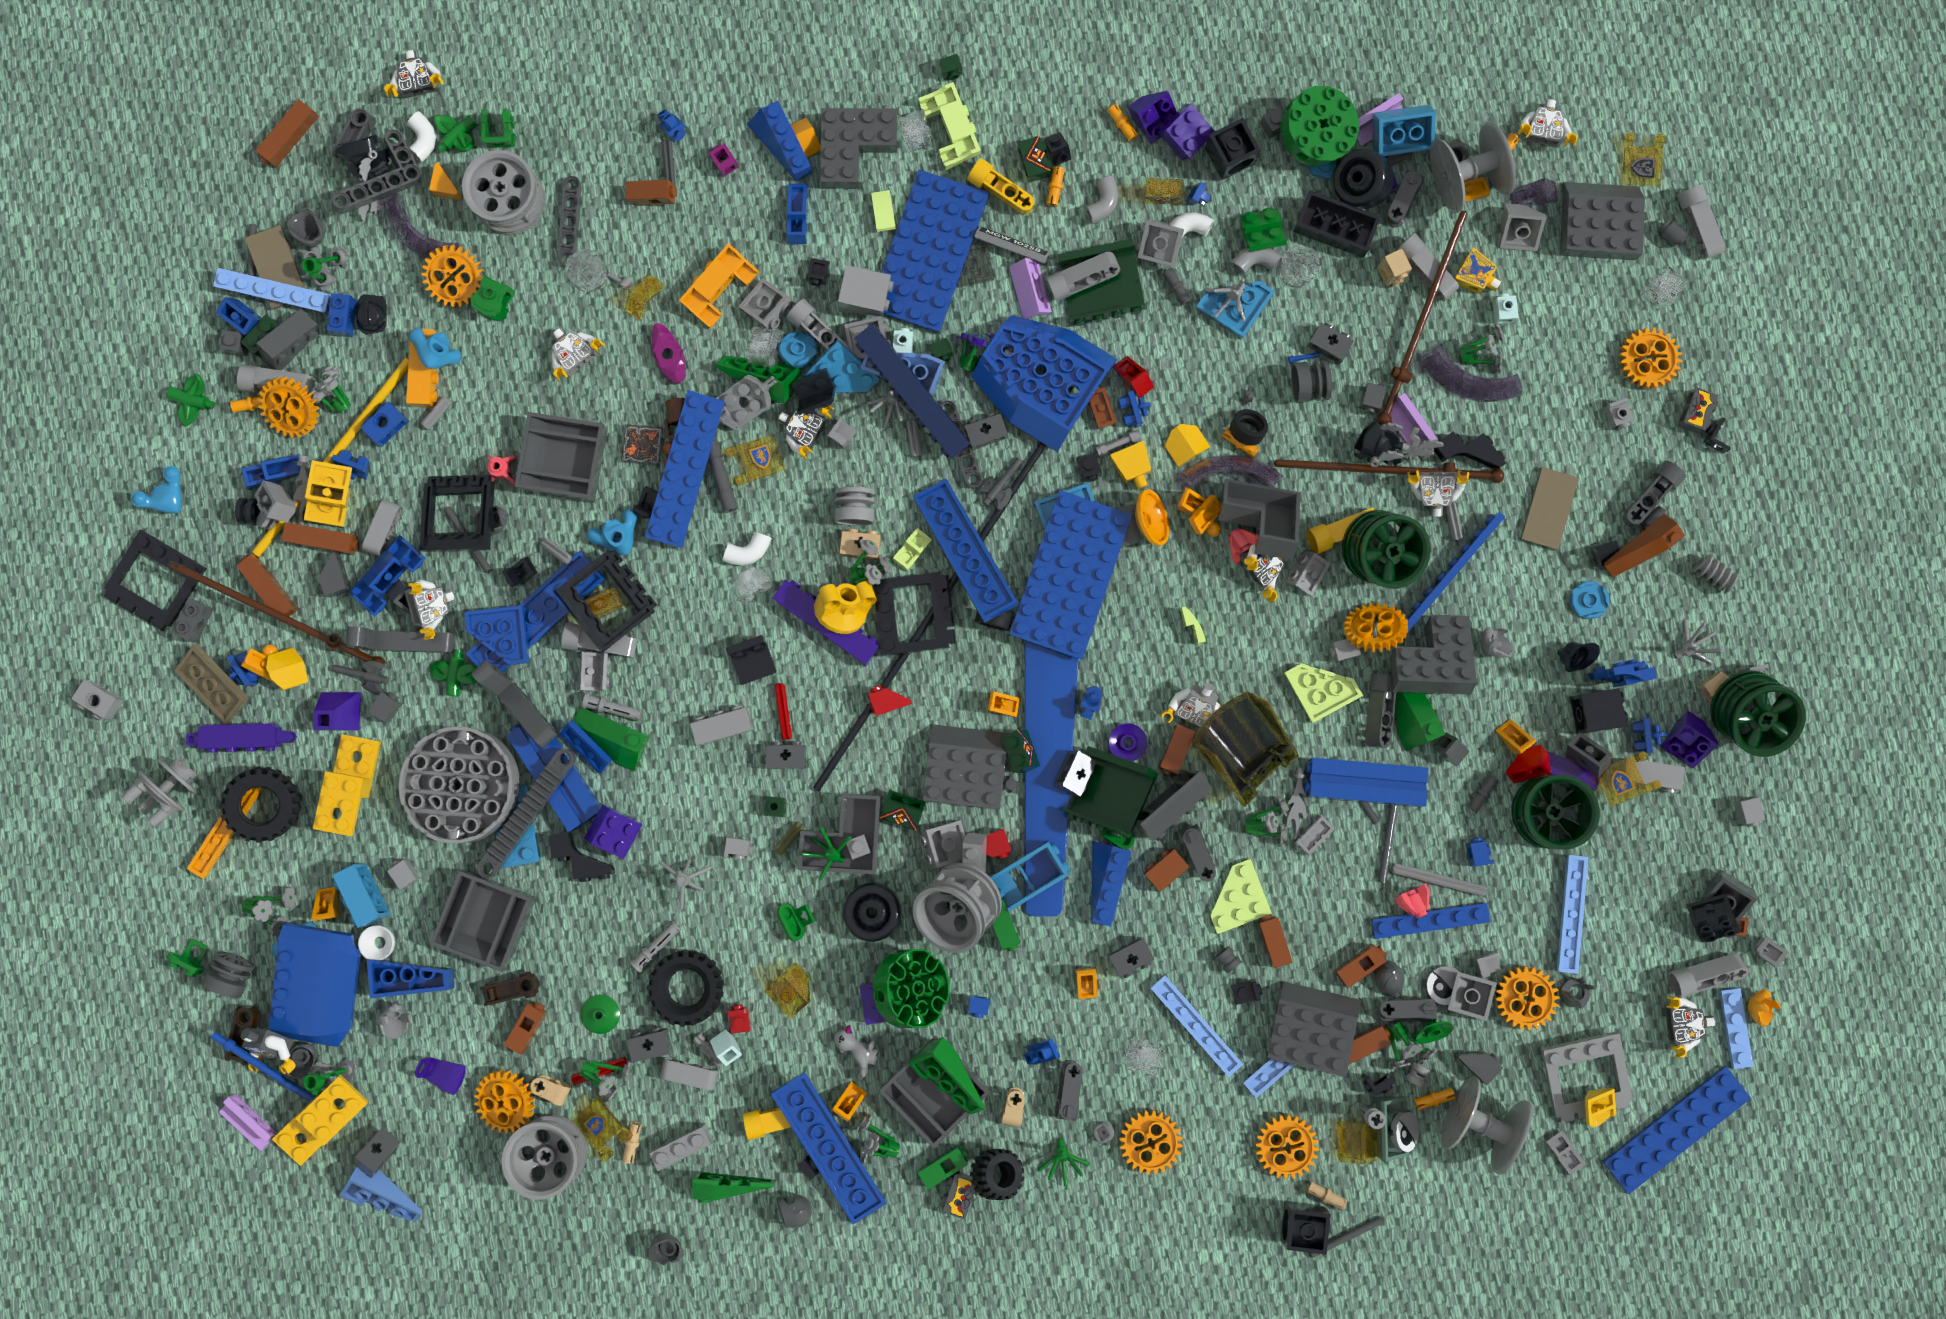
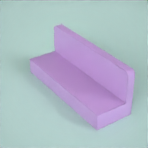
M1400 93L1359 118V133L1356 140L1360 146H1364L1373 140V113L1402 109L1400 104L1403 97Z
M1024 258L1011 265L1010 272L1023 318L1029 319L1035 315L1051 313L1052 310L1039 262L1030 258Z
M1406 393L1399 396L1394 403L1390 415L1392 423L1403 426V430L1398 432L1408 444L1413 442L1410 438V432L1415 427L1419 428V433L1415 435L1420 438L1421 442L1428 439H1437Z
M236 1094L229 1096L223 1102L225 1105L219 1113L260 1151L277 1134L270 1125Z

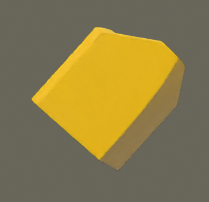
M1180 424L1171 430L1165 448L1176 465L1180 467L1209 449L1210 445L1197 426Z
M294 648L267 656L266 670L268 675L282 691L308 683L304 661Z
M1614 1088L1588 1090L1585 1097L1586 1123L1588 1126L1594 1128L1601 1125L1609 1117L1616 1115Z

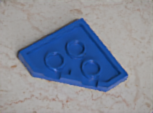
M523 605L465 612L466 631L503 659L508 665L529 663Z

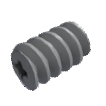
M1711 554L1699 560L1692 570L1693 573L1700 570L1699 577L1706 574V582L1712 578V586L1719 583L1717 588L1719 591L1726 588L1724 594H1727L1735 586L1739 578L1737 572L1732 573V569L1726 568L1724 563L1720 564L1718 559L1713 560V555Z

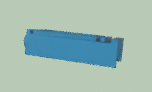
M1047 842L990 877L996 884L1001 898L1007 904L1009 912L1070 875L1068 871L1071 869L1066 860L1062 861L1058 854L1061 852L1055 843ZM1046 849L1060 875L1035 890L1034 884L1028 879L1021 864ZM1017 866L1027 881L1029 889L1032 890L1026 896L1022 895L1009 871Z

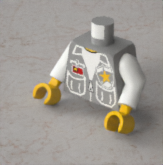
M1552 99L1545 100L1544 107H1537L1535 111L1529 112L1522 119L1520 129L1517 132L1518 135L1520 133L1525 134L1524 141L1559 147L1563 141L1564 146H1567L1568 143H1572L1575 146L1578 136L1571 132L1567 119L1564 118V112L1555 110L1556 101Z
M562 328L557 329L552 334L557 340L552 345L554 350L551 354L553 375L558 382H560L561 376L567 378L568 375H573L598 355L597 353H599L598 348L600 346L605 347V344L600 339L583 332L575 333L570 331L566 334Z
M1417 470V474L1414 476L1407 472L1412 492L1419 501H1423V506H1431V516H1442L1443 506H1451L1452 501H1456L1469 480V472H1467V475L1462 476L1460 475V470L1458 472H1419Z
M418 580L414 583H408V586H411L412 589L405 590L404 592L413 624L424 627V629H420V633L425 634L423 640L433 639L435 628L443 619V616L448 613L446 603L453 601L454 595L451 590L443 592V589L435 586L433 582Z
M1205 683L1203 687L1193 685L1190 689L1186 688L1177 692L1169 703L1168 710H1164L1161 713V718L1163 719L1165 714H1170V718L1167 720V723H1170L1173 720L1172 713L1175 711L1174 715L1205 730L1209 727L1210 730L1205 734L1204 740L1206 741L1207 735L1211 734L1214 736L1212 742L1214 743L1216 740L1215 731L1218 730L1222 719L1221 705L1217 702L1218 695L1213 693L1215 687L1211 683Z

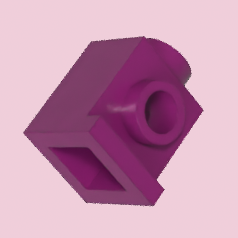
M725 143L716 145L709 152L711 160L723 177L739 168L737 161Z

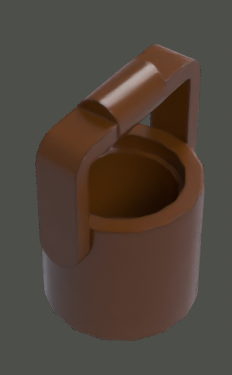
M673 398L665 401L667 419L664 420L666 437L670 440L674 439V435H671L670 426L678 425L685 398Z

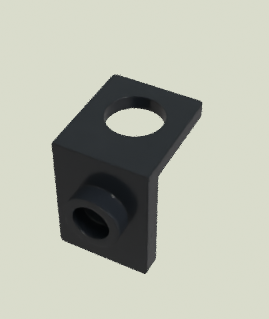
M1721 417L1714 424H1710V427L1706 430L1708 435L1704 443L1724 454L1730 451L1731 447L1715 438L1726 420Z
M1616 540L1591 547L1595 566L1600 571L1603 570L1602 564L1620 550Z

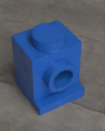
M1483 837L1473 838L1471 843H1466L1471 867L1494 863V859H1489V855H1491L1490 846L1486 844V841H1483Z

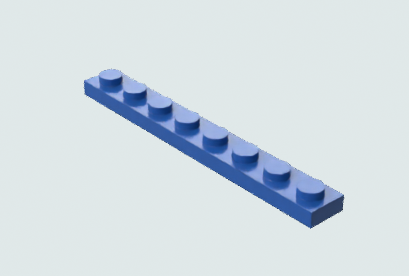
M1501 512L1488 516L1484 521L1485 527L1483 529L1479 528L1472 535L1474 540L1470 544L1467 542L1461 548L1460 552L1462 554L1450 561L1448 564L1450 568L1447 572L1443 571L1436 578V585L1434 587L1430 586L1424 592L1425 598L1422 601L1418 600L1412 606L1413 612L1409 616L1405 615V619L1408 620V632L1505 518Z

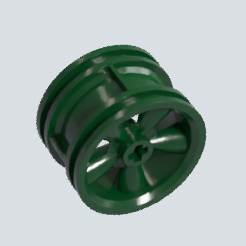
M1372 510L1358 516L1347 528L1342 541V556L1349 571L1361 580L1389 589L1403 588L1415 582L1425 571L1431 554L1429 536L1425 528L1417 520L1409 516L1384 510ZM1395 522L1399 526L1396 537L1389 536L1386 523ZM1372 535L1381 541L1378 549L1367 548ZM1380 559L1384 564L1379 575L1376 576L1369 567V564Z
M1754 670L1739 672L1726 679L1716 690L1710 706L1711 720L1715 728L1742 750L1758 757L1774 756L1787 750L1801 735L1806 721L1804 703L1794 691L1780 684L1768 674ZM1769 692H1775L1776 701L1773 705L1767 704ZM1752 700L1755 706L1750 712L1743 711L1745 706ZM1750 723L1752 729L1747 734H1740L1739 726Z
M1563 774L1543 775L1528 780L1518 789L1512 801L1511 816L1517 832L1528 843L1540 848L1566 850L1576 848L1591 838L1599 823L1600 807L1595 793L1582 780ZM1553 783H1557L1568 790L1561 800L1553 798ZM1537 792L1542 798L1538 806L1532 804ZM1574 806L1578 807L1577 822L1565 817V809ZM1554 809L1555 813L1550 815L1549 810ZM1536 816L1541 822L1537 829L1532 821V817ZM1559 825L1567 836L1558 841H1551V826Z

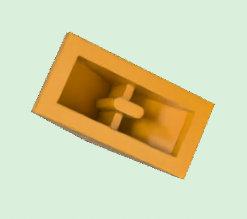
M807 118L791 124L807 158L821 152V145Z
M437 162L434 165L429 187L431 193L434 196L463 199L444 169Z
M1185 488L1176 510L1193 515L1206 498L1189 488Z
M991 691L988 712L1017 717L1020 698Z
M1511 719L1495 730L1513 754H1521L1536 742L1532 736Z
M335 887L317 890L311 917L312 921L340 917L338 890Z
M1095 967L1075 969L1078 999L1098 997Z
M851 1081L834 1105L832 1111L848 1122L867 1092Z

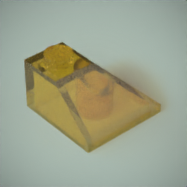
M796 962L765 990L790 1020L810 1002L809 976Z

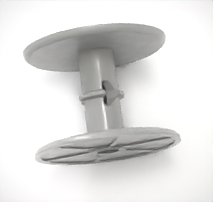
M1493 121L1485 122L1480 129V154L1477 156L1469 155V158L1458 162L1453 150L1444 140L1436 139L1431 144L1430 163L1433 178L1442 201L1453 213L1460 212L1464 207V180L1477 179L1478 175L1486 173L1489 181L1500 194L1509 195L1514 190L1516 172L1513 155L1504 133Z
M1471 1076L1463 1082L1456 1092V1100L1452 1101L1445 1116L1441 1130V1146L1446 1150L1452 1149L1461 1141L1468 1128L1479 1132V1135L1483 1137L1486 1135L1494 1140L1491 1152V1167L1496 1174L1500 1175L1511 1167L1525 1143L1531 1125L1532 1106L1529 1101H1519L1510 1109L1503 1121L1494 1118L1491 1113L1485 1114L1477 1110L1481 1093L1480 1081L1476 1076Z

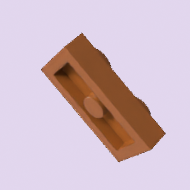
M1105 387L1097 389L1090 399L1089 405L1097 428L1100 430L1115 425L1117 422Z

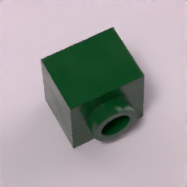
M957 54L939 59L944 80H954L962 74V66Z
M947 338L930 344L933 357L947 362L953 356V351Z
M766 796L764 815L785 817L787 798ZM773 803L778 805L775 811L771 809Z

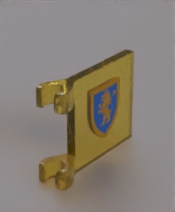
M774 434L725 449L727 458L738 454L741 455L747 474L735 478L737 486L786 470Z
M1645 751L1611 764L1597 777L1610 807L1662 787L1658 780L1645 785L1636 763L1648 759Z
M596 1097L573 1120L575 1125L597 1150L603 1162H606L614 1155V1152L605 1144L616 1133L621 1143L627 1142L633 1136L632 1132L621 1125L599 1097Z

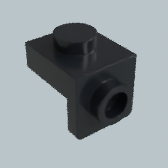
M1061 132L1043 139L1052 157L1054 166L1071 160L1069 145Z
M811 258L809 270L806 273L807 282L813 286L826 285L830 261Z
M648 486L644 487L639 502L634 506L633 511L637 512L642 518H651L658 491Z
M523 557L514 566L502 571L511 587L523 585L538 573L529 557Z
M1388 1073L1374 1083L1366 1074L1362 1076L1365 1080L1362 1082L1365 1089L1369 1093L1372 1091L1375 1095L1381 1092H1388L1393 1088L1392 1085L1396 1083Z

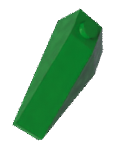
M725 356L716 364L718 369L738 381L747 375H751L765 382L773 376L777 383L768 390L771 400L783 404L793 395L794 389L791 382L798 379L801 373V368H793L785 362L778 361V365H769L767 360L750 363L748 358Z
M1396 693L1395 715L1397 733L1405 751L1446 735L1425 693Z
M579 707L574 722L616 764L636 771L650 736Z
M944 1037L931 1041L909 1060L908 1064L922 1079L932 1081L937 1085L936 1089L941 1092L943 1090L951 1096V1100L970 1115L984 1110L985 1106L957 1052Z
M698 1171L692 1179L693 1199H698L700 1203H709L710 1201L772 1188L776 1180Z

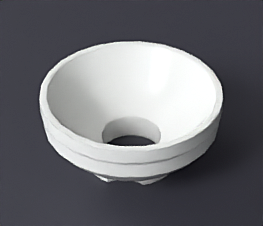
M378 925L371 926L361 933L358 947L360 953L366 959L381 961L393 952L395 938L388 928ZM377 937L384 938L385 946L383 948L375 946V939Z

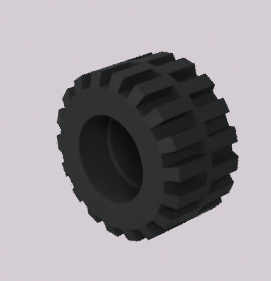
M986 1149V1151L980 1152V1156H976L974 1159L976 1162L971 1165L973 1172H970V1176H973L971 1184L975 1185L974 1190L980 1192L979 1195L981 1197H986L989 1200L1011 1199L1012 1195L1015 1196L1018 1193L1017 1189H1021V1181H1024V1177H1022L1024 1168L1020 1166L1022 1165L1021 1160H1017L1018 1156L1012 1154L1011 1150ZM997 1164L1001 1169V1179L998 1184L993 1179V1170Z

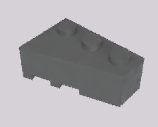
M300 309L256 343L261 360L271 369L282 371L310 341L317 337L319 333L317 323Z

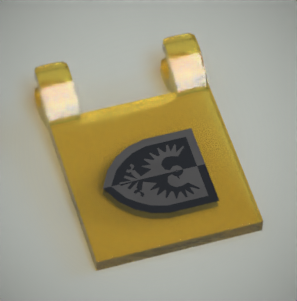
M1629 132L1624 135L1623 184L1661 186L1665 135L1658 134L1654 137V148L1633 147L1635 133Z

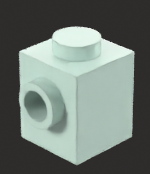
M1501 294L1492 302L1495 324L1513 323L1519 318L1516 296Z
M907 328L894 330L893 348L896 352L912 353L913 331Z
M726 1029L710 1040L716 1057L725 1066L742 1056L735 1038Z

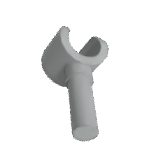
M611 273L607 274L608 278L616 281L625 290H629L634 285L627 276L621 280Z

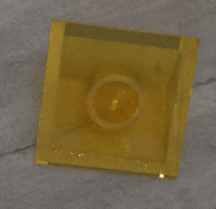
M1365 1120L1337 1121L1338 1161L1355 1164L1378 1161L1377 1129L1372 1128Z

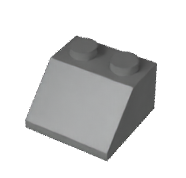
M1457 972L1448 1010L1487 1021L1497 983Z

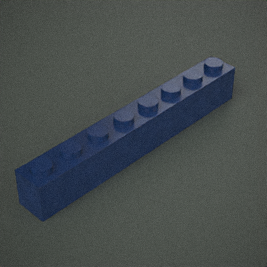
M870 324L854 338L857 341L856 347L861 353H867L869 363L874 368H879L881 378L886 383L890 382L892 384L894 394L898 398L902 397L905 400L904 406L910 413L914 411L918 416L917 422L922 428L927 427L930 431L929 437L935 443L937 441L942 446L940 450L947 458L949 456L952 459L955 458L971 444L875 324Z

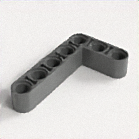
M389 130L384 138V146L388 149L396 169L335 193L332 197L331 205L334 212L345 214L413 187L419 182L420 169L399 131ZM395 138L398 143L392 144L388 139ZM404 155L407 160L401 161L397 156ZM412 172L416 177L409 178L406 173ZM395 179L399 182V184L392 185L390 184L389 180ZM378 186L381 191L374 192L371 187ZM361 193L364 198L356 199L353 194ZM343 200L346 205L339 206L336 204V201Z
M347 627L346 647L364 651L391 650L393 652L428 651L429 653H453L454 634L435 632L433 639L423 640L425 634L420 632L375 631L364 627Z
M484 660L471 673L476 681L502 700L529 735L542 748L558 735L556 730L516 683H513L507 674L493 664Z

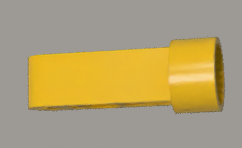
M980 158L969 173L967 181L979 189L984 188L1020 214L1027 215L1031 213L1034 206V198L995 171V167L989 162ZM996 179L997 183L993 187L992 184ZM1012 190L1015 195L1007 197L1005 191ZM1027 201L1029 204L1023 207L1022 203Z
M1374 508L1364 510L1329 525L1320 524L1307 529L1306 537L1311 550L1319 554L1332 549L1333 544L1343 541L1344 534L1354 519L1365 512L1374 510Z
M780 1108L762 1112L758 1109L743 1113L748 1141L765 1137L766 1133L791 1128Z

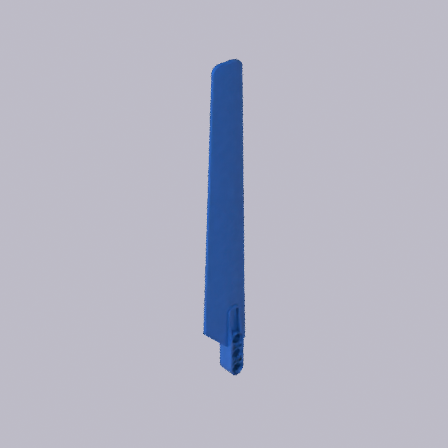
M1025 641V730L1029 732L1040 766L1025 772V856L1050 841L1051 844L1055 843L1061 852L1058 855L1063 861L1066 860L1068 818L1065 817L1066 813L1060 810V807L1069 808L1070 794L1054 786V782L1068 752L1073 751L1079 659ZM1046 849L1025 862V874L1030 882L1034 884L1035 890L1060 875ZM1065 878L1026 901V912L1030 916L1036 917L1059 915L1063 909ZM1026 880L1025 896L1032 892V890L1029 889V885Z

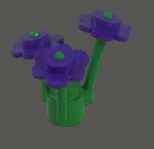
M961 333V337L956 336V338L964 339L960 367L974 372L981 358L980 356L977 360L978 357L975 356L977 348L980 346L985 348L989 344L979 334ZM993 333L991 335L985 334L990 339H993L995 336ZM969 341L972 342L974 346L971 351V354L967 353L966 355L967 344Z

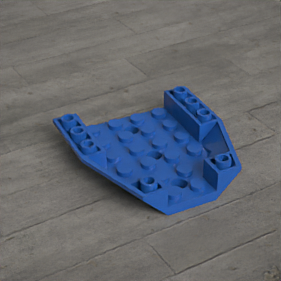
M1011 315L1001 325L982 354L971 377L1009 423L1058 453L1067 439L1070 430L1105 376L1108 375L1116 363L1117 358L1070 329ZM1010 346L1014 352L1011 355H1006L1003 352V348ZM1042 366L1045 368L1046 373L1038 375L1035 369ZM1071 386L1076 387L1078 394H1069L1068 388Z

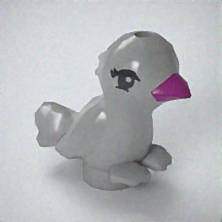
M851 1025L846 1026L845 1029H841L835 1034V1045L845 1056L848 1051L851 1052L853 1059L859 1066L857 1079L862 1080L868 1074V1065H875L877 1061L878 1050L873 1049L875 1040H872L869 1044L858 1041L852 1033Z

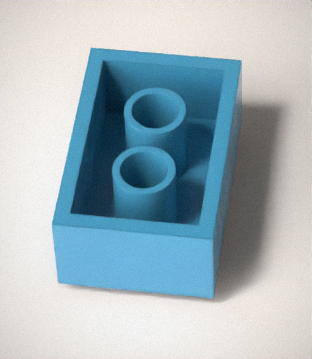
M1430 105L1373 113V150L1383 156L1431 149V144L1435 140L1436 111Z
M366 863L353 864L332 875L334 878L333 884L338 891L340 890L343 896L342 903L349 909L351 913L350 919L357 928L371 926L391 915Z

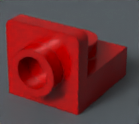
M743 1004L731 1006V1010L727 1011L731 1034L751 1031L748 1007L743 1008Z

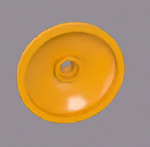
M1150 489L1144 490L1139 494L1136 501V524L1147 541L1155 546H1161L1167 542L1169 537L1167 512L1160 497Z

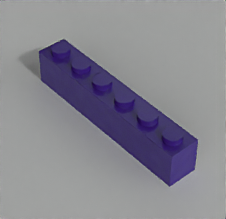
M785 580L772 599L867 666L880 648L877 645L879 641L870 635L867 638L861 634L863 632L861 628L850 634H839L828 630L818 621L815 615L814 604L817 597L809 591L806 593L800 590L801 586L795 581L791 580V582Z

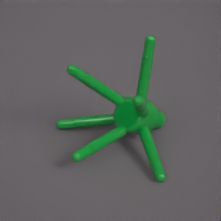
M820 827L819 829L828 848L813 836L810 839L822 848L825 853L802 852L801 855L828 859L819 877V880H822L832 862L842 863L844 861V856L841 855L840 851L851 840V836H848L836 849L833 847L823 827Z
M1058 1139V1148L1055 1150L1056 1155L1039 1167L1037 1171L1041 1172L1053 1163L1048 1176V1180H1051L1058 1162H1061L1064 1186L1067 1187L1065 1161H1069L1080 1177L1083 1176V1173L1073 1160L1086 1166H1090V1163L1070 1154L1069 1149L1065 1147L1064 1139Z

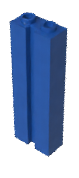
M520 724L512 727L510 733L506 735L534 780L539 778L540 773L544 771L545 766L549 764L556 752L565 749L557 736L542 748ZM563 753L561 755V762L567 764L570 757L567 753ZM575 764L548 801L568 832L575 831L596 817L601 808L599 801Z
M1310 758L1309 762H1306L1305 773H1308V781L1304 783V793H1307L1308 798L1411 807H1426L1427 767L1324 758Z

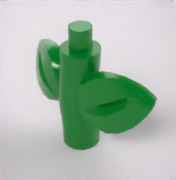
M447 115L434 116V122L438 131L444 135L441 139L442 143L437 147L442 153L446 149L451 150L453 147L459 152H467L473 148L475 144L474 137L468 132L478 125L469 115L460 122Z
M194 374L187 378L184 385L185 391L172 386L167 390V399L181 404L178 409V418L183 426H188L196 420L199 414L198 408L205 410L206 408L213 409L215 406V402L210 401L209 397L202 396L205 392V385L199 374Z
M454 649V657H450L449 663L440 660L430 665L432 677L437 681H446V695L460 696V683L471 685L477 682L471 675L477 666L467 663L463 664L464 658H461L462 650Z

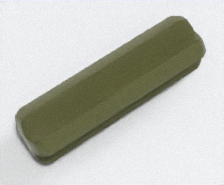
M796 822L774 847V851L782 855L805 827L800 822Z

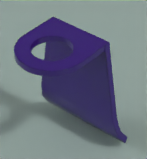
M431 1057L423 1058L416 1067L415 1077H424L443 1091L454 1095L463 1082L466 1072L465 1065ZM425 1063L423 1070L419 1073L420 1067Z

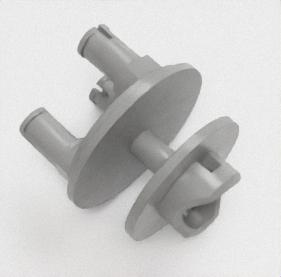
M161 758L158 760L172 774L161 785L144 771L140 770L138 771L140 774L139 778L134 781L135 784L121 795L127 803L131 804L143 792H148L150 796L137 806L140 811L146 807L142 811L146 816L160 803V808L147 819L156 828L169 815L172 816L176 811H185V808L168 793L172 787L181 782L194 794L197 792L190 784L197 777V773L187 768L186 763L181 758H176L170 765Z

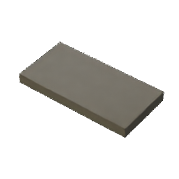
M281 225L245 237L259 278L305 288ZM268 300L273 310L288 305Z
M1545 467L1540 468L1520 540L1555 551L1559 550L1578 484V477Z
M198 644L191 646L174 670L225 725L232 722L249 699Z

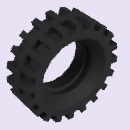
M254 767L245 770L235 776L226 785L224 792H222V802L219 804V809H222L221 818L222 820L225 819L227 829L233 830L236 837L241 836L245 838L244 841L249 842L252 840L256 841V843L272 841L287 832L298 818V813L301 810V795L298 794L297 785L292 783V778L289 775L285 776L279 769ZM252 788H268L277 796L279 808L273 819L259 823L253 822L245 816L241 806L242 798Z
M681 950L664 957L654 966L653 972L649 975L650 980L649 985H647L649 997L647 998L648 1002L651 1001L653 1005L652 1010L660 1015L659 1018L661 1020L665 1019L669 1022L668 1024L680 1025V1027L693 1026L707 1019L719 1007L724 994V980L721 977V970L715 965L716 962L710 960L707 957L708 955L698 953L695 950ZM680 970L697 972L704 983V993L701 999L690 1006L676 1003L669 993V982L672 976Z

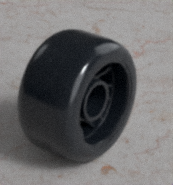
M1356 149L1347 153L1338 162L1333 174V188L1337 197L1343 203L1359 209H1370L1381 204L1390 194L1394 182V173L1390 162L1383 155L1369 149Z
M871 882L856 887L847 896L843 906V919L847 929L856 938L867 942H877L889 937L898 927L902 916V907L898 896L891 888L881 883ZM869 907H874L877 910L876 917L870 918L867 915Z

